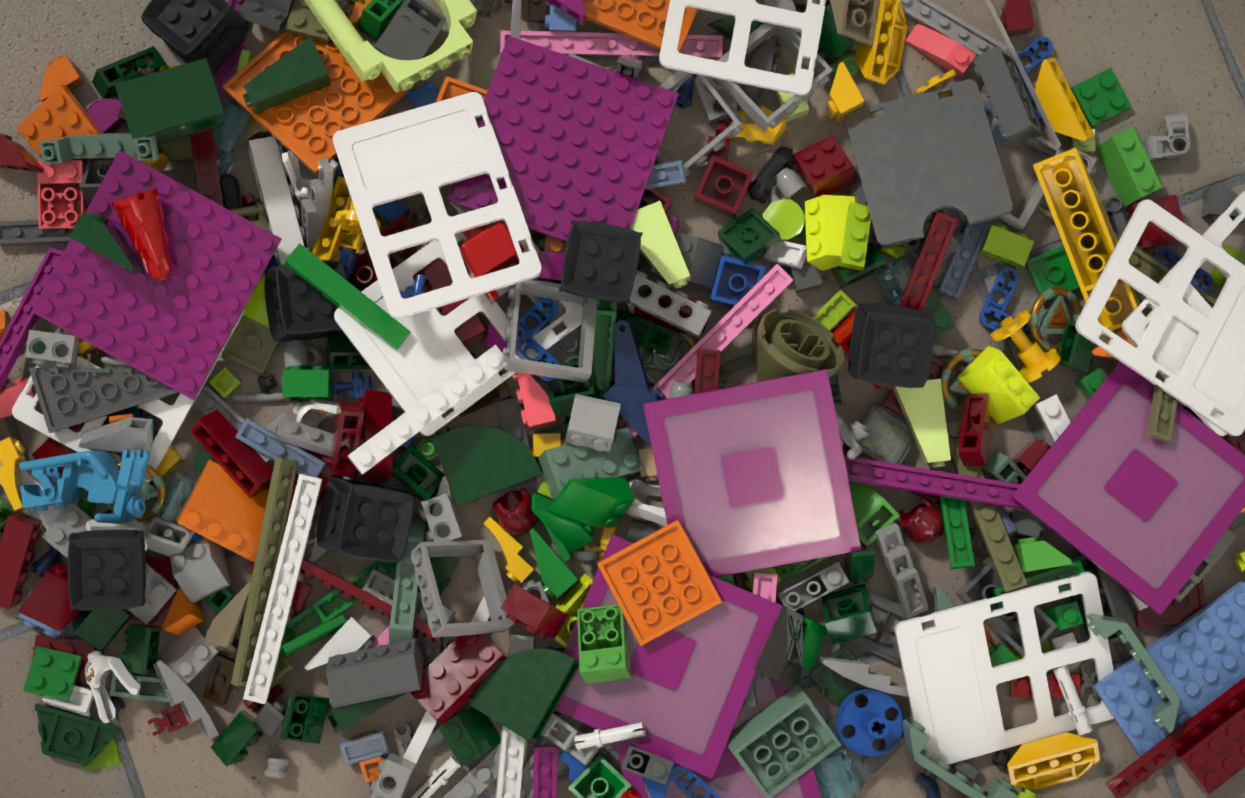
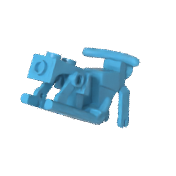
M130 449L124 450L120 470L108 451H84L20 462V470H32V475L38 479L43 487L42 491L39 485L20 486L23 508H34V512L46 511L50 505H53L54 509L68 507V502L81 499L84 488L89 492L87 498L89 502L115 504L114 514L98 513L94 516L96 522L129 523L134 518H141L146 506L145 502L136 493L143 486L150 453L148 450H145L143 454V449H138L137 452L132 450L131 453ZM60 467H64L62 475L60 474Z

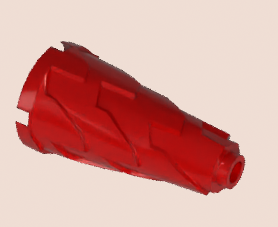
M154 188L112 201L113 208L117 212L124 231L128 232L136 252L138 251L146 272L150 274L151 278H155L156 281L169 278V273L172 272V262L167 246L168 238L163 223L165 219L158 189Z

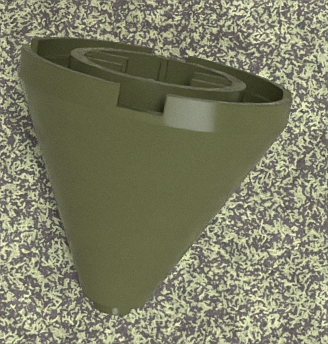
M773 309L763 316L758 325L756 382L823 369L828 370L830 378L838 372L844 361L843 349L841 346L836 347L833 343L835 336L820 322L806 314L788 309L786 314L778 313L779 309Z

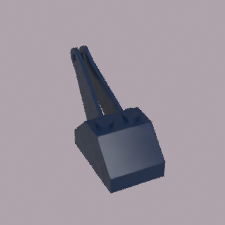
M620 320L614 327L615 386L603 396L607 401L621 404L619 414L651 446L643 404L664 400L666 395L658 387L656 389L650 387L632 325L628 321ZM623 325L626 327L625 331L621 330Z

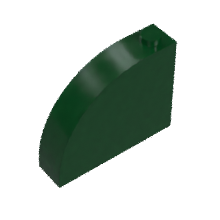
M474 425L450 431L449 427L437 431V436L432 437L456 506L464 505L544 475L538 459L530 448L516 436L501 429Z
M539 648L512 654L499 662L484 678L479 688L472 693V700L469 705L525 740L537 743L577 672L579 660L555 650Z

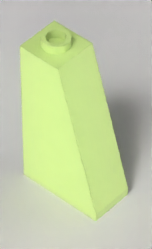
M658 201L638 209L631 230L643 233L640 252L664 283L668 285V288L674 287L679 289L688 284L687 281H690V274L661 202Z
M941 379L927 380L923 388L893 386V392L924 463L931 464L932 468L945 466V462L951 461Z

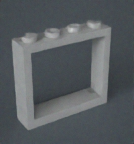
M763 23L749 34L746 55L774 32L798 55L801 36L793 28ZM730 51L717 61L727 62ZM817 54L814 73L817 77L812 80L809 93L804 96L794 95L769 117L761 111L735 82L717 78L713 79L765 132L769 127L774 129L782 121L781 118L785 114L791 115L798 108L797 104L802 100L804 102L808 101L814 95L813 91L815 89L825 87L830 81L829 76L833 69ZM802 58V61L809 67L810 59Z
M678 70L659 87L674 91L690 78L693 73ZM698 75L734 123L683 164L685 178L692 173L690 169L696 164L700 166L709 159L707 156L713 150L717 152L726 145L724 141L730 136L734 138L743 131L741 127L746 123L713 79L708 76ZM660 146L656 157L660 164L673 162L662 146Z
M989 114L987 116L992 132L994 127H999L1001 123L999 118H995L994 115ZM1041 136L1021 140L1048 158L1065 152L1061 148L1057 149L1056 145ZM1038 178L1016 217L1008 214L996 219L1017 232L1023 229L1044 194Z
M532 279L513 284V286L510 285L508 298L511 299V306L508 305L506 311L509 327L506 326L504 340H507V348H504L502 361L506 362L505 370L586 383L592 374L597 299L576 296L564 291L559 292L561 284ZM520 294L583 304L578 368L515 358Z
M491 540L421 542L410 551L411 561L414 564L417 576V584L422 595V604L426 610L428 626L431 629L433 638L503 633L514 624L512 620L506 617L507 612L501 609L507 597ZM474 556L491 621L447 624L429 557Z

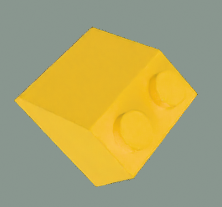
M844 62L838 65L826 102L827 107H825L829 118H834L836 123L844 120L848 113L861 109L864 103V99Z

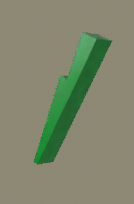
M300 243L285 260V265L323 293L326 299L396 351L411 334L410 330L392 318L386 311Z
M597 300L593 363L600 399L606 400L603 395L609 391L617 302Z
M376 561L348 581L363 588L373 569L394 578L397 566L394 562ZM336 588L307 610L287 622L282 645L338 617L361 600L356 597L353 600L341 594V589Z

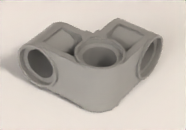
M1186 113L1163 116L1165 136H1151L1144 139L1145 147L1153 162L1180 158L1189 150V120ZM1173 142L1181 143L1183 150L1177 151L1173 146Z

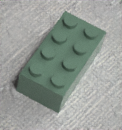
M628 427L615 431L610 452L566 444L545 450L538 457L552 500H555L569 479L625 477V479L635 477L643 470Z

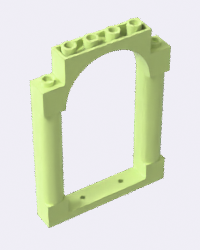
M304 0L361 82L368 79L373 80L382 73L396 93L401 90L406 91L410 89L414 83L421 79L426 80L430 78L434 72L440 69H447L452 62L458 59L463 60L467 58L472 51L473 40L465 29L474 24L477 10L470 0H434L447 20L449 35L436 52L417 60L390 58L377 51L368 41L364 42L335 0Z

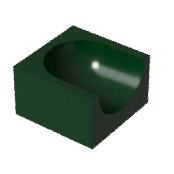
M207 58L115 84L132 139L153 134L156 137L157 145L225 125L224 111Z

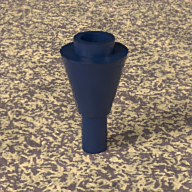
M693 74L676 89L675 92L679 93L675 104L677 107L686 108L692 105L694 79L697 74Z
M343 247V251H338V260L342 261L348 281L349 275L351 276L360 255L356 254L357 249Z
M53 547L51 551L49 550L31 564L34 567L32 572L42 578L46 571L56 564L60 552Z

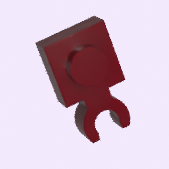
M180 703L161 711L162 719L152 718L148 721V725L154 722L159 725V729L152 733L153 736L163 733L166 727L169 733L189 725Z

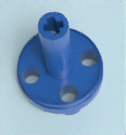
M871 688L855 690L842 701L837 710L835 721L837 734L846 747L859 755L878 756L891 750L901 737L903 731L901 709L897 702L885 692ZM860 694L865 695L866 704L862 707H857L855 705L856 696ZM890 707H894L896 709V717L892 720H887L885 711ZM845 725L853 726L854 733L852 736H843L842 729ZM882 738L884 740L883 748L875 750L872 746L874 739Z

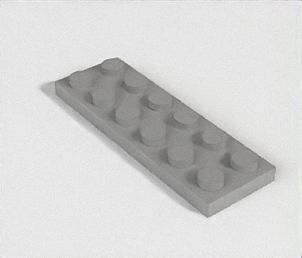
M71 502L42 535V538L67 558L70 534L87 531L86 522L94 518L76 503ZM146 563L145 605L129 608L128 610L148 625L178 589Z

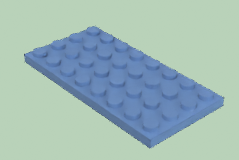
M1242 581L1145 648L1180 698L1172 732L1245 677V583ZM1131 658L1092 687L1138 756L1141 757L1172 732L1169 733L1164 727L1160 729L1152 717L1155 716V713L1151 708L1163 701L1155 690L1158 685L1154 680L1150 682L1142 671L1145 666L1142 662L1137 663L1134 658Z

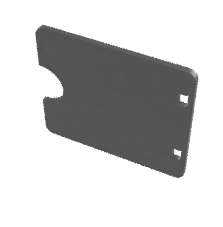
M967 79L855 110L846 115V126L875 235L880 246L890 247L923 238L924 225L927 218L939 209L950 208L959 211L966 217L969 225L1005 216L1012 211V199L979 88L974 80ZM952 91L953 96L943 99L939 98L938 94ZM884 110L885 115L871 118L870 113Z

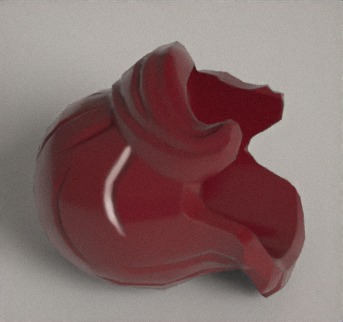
M520 488V491H510L492 504V509L495 511L500 527L506 533L513 536L527 534L530 532L529 530L536 526L539 519L532 511V499L524 488Z
M922 496L920 498L925 504L915 506L908 513H905L903 510L898 512L901 520L898 525L903 528L906 535L912 541L920 544H929L942 536L944 532L943 516L930 500Z

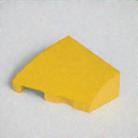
M762 105L761 111L767 117L774 113ZM741 108L739 114L746 122L745 112ZM782 117V121L774 129L769 127L765 132L756 123H745L741 127L743 131L735 137L746 138L748 142L760 141L763 144L773 145L786 130V119Z

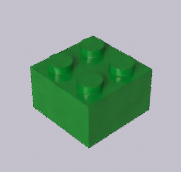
M289 366V370H283L282 397L289 401L312 399L335 401V374L326 366H312V370H307L303 366Z

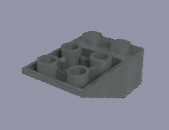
M404 0L374 48L380 53L398 60L421 59L438 35L446 18L421 0Z

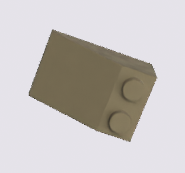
M830 0L838 34L868 46H873L879 0Z
M250 582L213 619L204 641L233 657L237 655Z

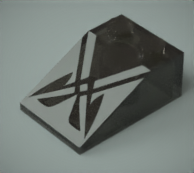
M782 606L754 670L794 688L795 684L802 677L803 615Z

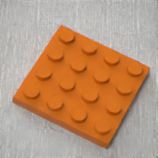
M680 520L674 521L597 563L640 646L723 602Z

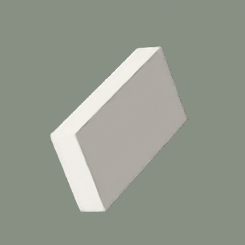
M779 240L767 249L763 258L768 262L801 269L807 257V247Z

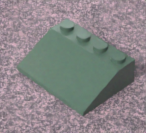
M797 685L732 733L726 745L764 797L771 798L840 747L841 743L808 696Z

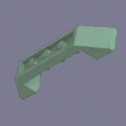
M131 133L83 134L39 141L43 164L63 163L71 159L115 158L119 150L131 157H137L138 161L159 159L156 137L153 134L137 139H132Z
M412 517L406 549L400 562H397L389 627V644L410 640L414 637L413 627L418 584L410 551L421 542H425L427 521H423L422 518Z
M1090 613L1087 616L1091 621L1088 626L1095 636L1100 634L1105 640L1116 632L1123 644L1128 642L1132 650L1129 652L1137 663L1141 661L1145 666L1142 670L1150 682L1152 680L1156 682L1158 687L1155 690L1163 700L1151 708L1155 713V716L1152 718L1160 729L1164 727L1169 733L1172 732L1180 701L1176 692L1130 626L1123 619Z
M906 719L902 722L907 754L915 762L970 798L1019 797L1012 791L1014 786L1004 779L1000 782L993 777L985 789L977 783L971 785L967 782L968 778L959 771L954 774L950 771L951 767L941 759L938 762L932 759L933 755L924 749L930 737L924 732L926 728L915 720L913 723Z

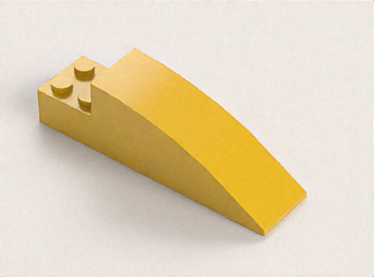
M1076 147L1033 164L1081 292L1085 302H1087L1118 243V239L1095 185ZM1118 279L1098 317V322L1110 331L1122 327L1125 319L1140 305L1134 288Z

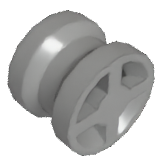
M266 756L267 769L264 770V776L286 778L287 772L285 767L289 759Z

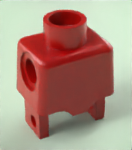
M498 221L490 227L483 225L460 232L465 242L461 244L459 250L470 278L506 269L513 263L519 264L508 227L502 221ZM519 243L520 249H521V251H522V253H523L525 249H524V247ZM496 290L484 293L491 304L498 301L499 294Z

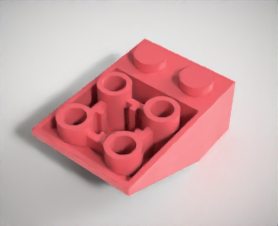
M69 160L63 163L43 164V161H37L44 168L43 173L37 172L39 229L74 228L82 213H85L87 210V204L80 189L87 161Z
M516 372L513 374L515 382L519 381L520 388H516V393L520 404L524 403L525 410H521L525 426L529 425V428L533 430L557 424L555 414L549 403V396L535 379L526 373Z

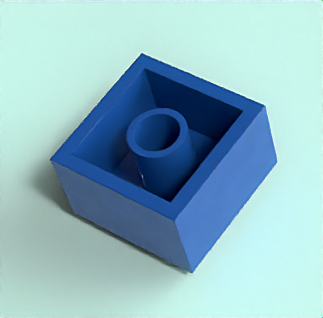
M721 255L709 303L733 308L763 278L765 266L749 262L745 264L741 260Z

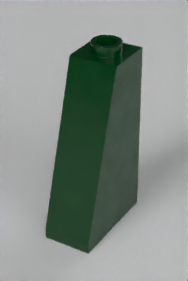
M312 37L303 41L243 85L246 94L243 95L248 108L252 106L255 114L331 85L328 73Z
M407 693L332 708L327 711L326 716L337 733Z

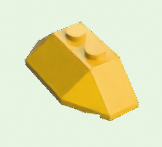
M879 0L873 46H868L861 42L857 44L855 61L864 78L881 85L887 83L900 70L908 28L905 14L901 7V0Z
M1056 58L1043 60L1035 93L1054 132L1082 141L1095 138Z
M341 176L337 178L322 231L311 251L320 260H338V251H343V247L357 249V254L365 243L363 235L342 229L343 224L336 225L334 223L336 212L349 210L352 200L345 178Z
M1065 732L1022 744L1007 764L1011 785H1018L1034 791L1078 779L1093 764L1100 761L1098 742L1095 739Z

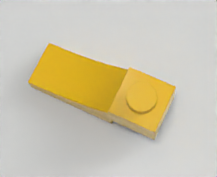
M8 437L0 441V461L3 465L0 467V482L14 511L21 512L27 509L23 508L20 486L22 483L21 470L19 468L20 462L26 459L23 454L25 448L20 440Z
M489 517L483 524L494 534L505 553L508 563L505 567L508 570L506 575L515 583L518 580L523 583L535 570L519 555L524 547L510 534L506 533L496 521Z

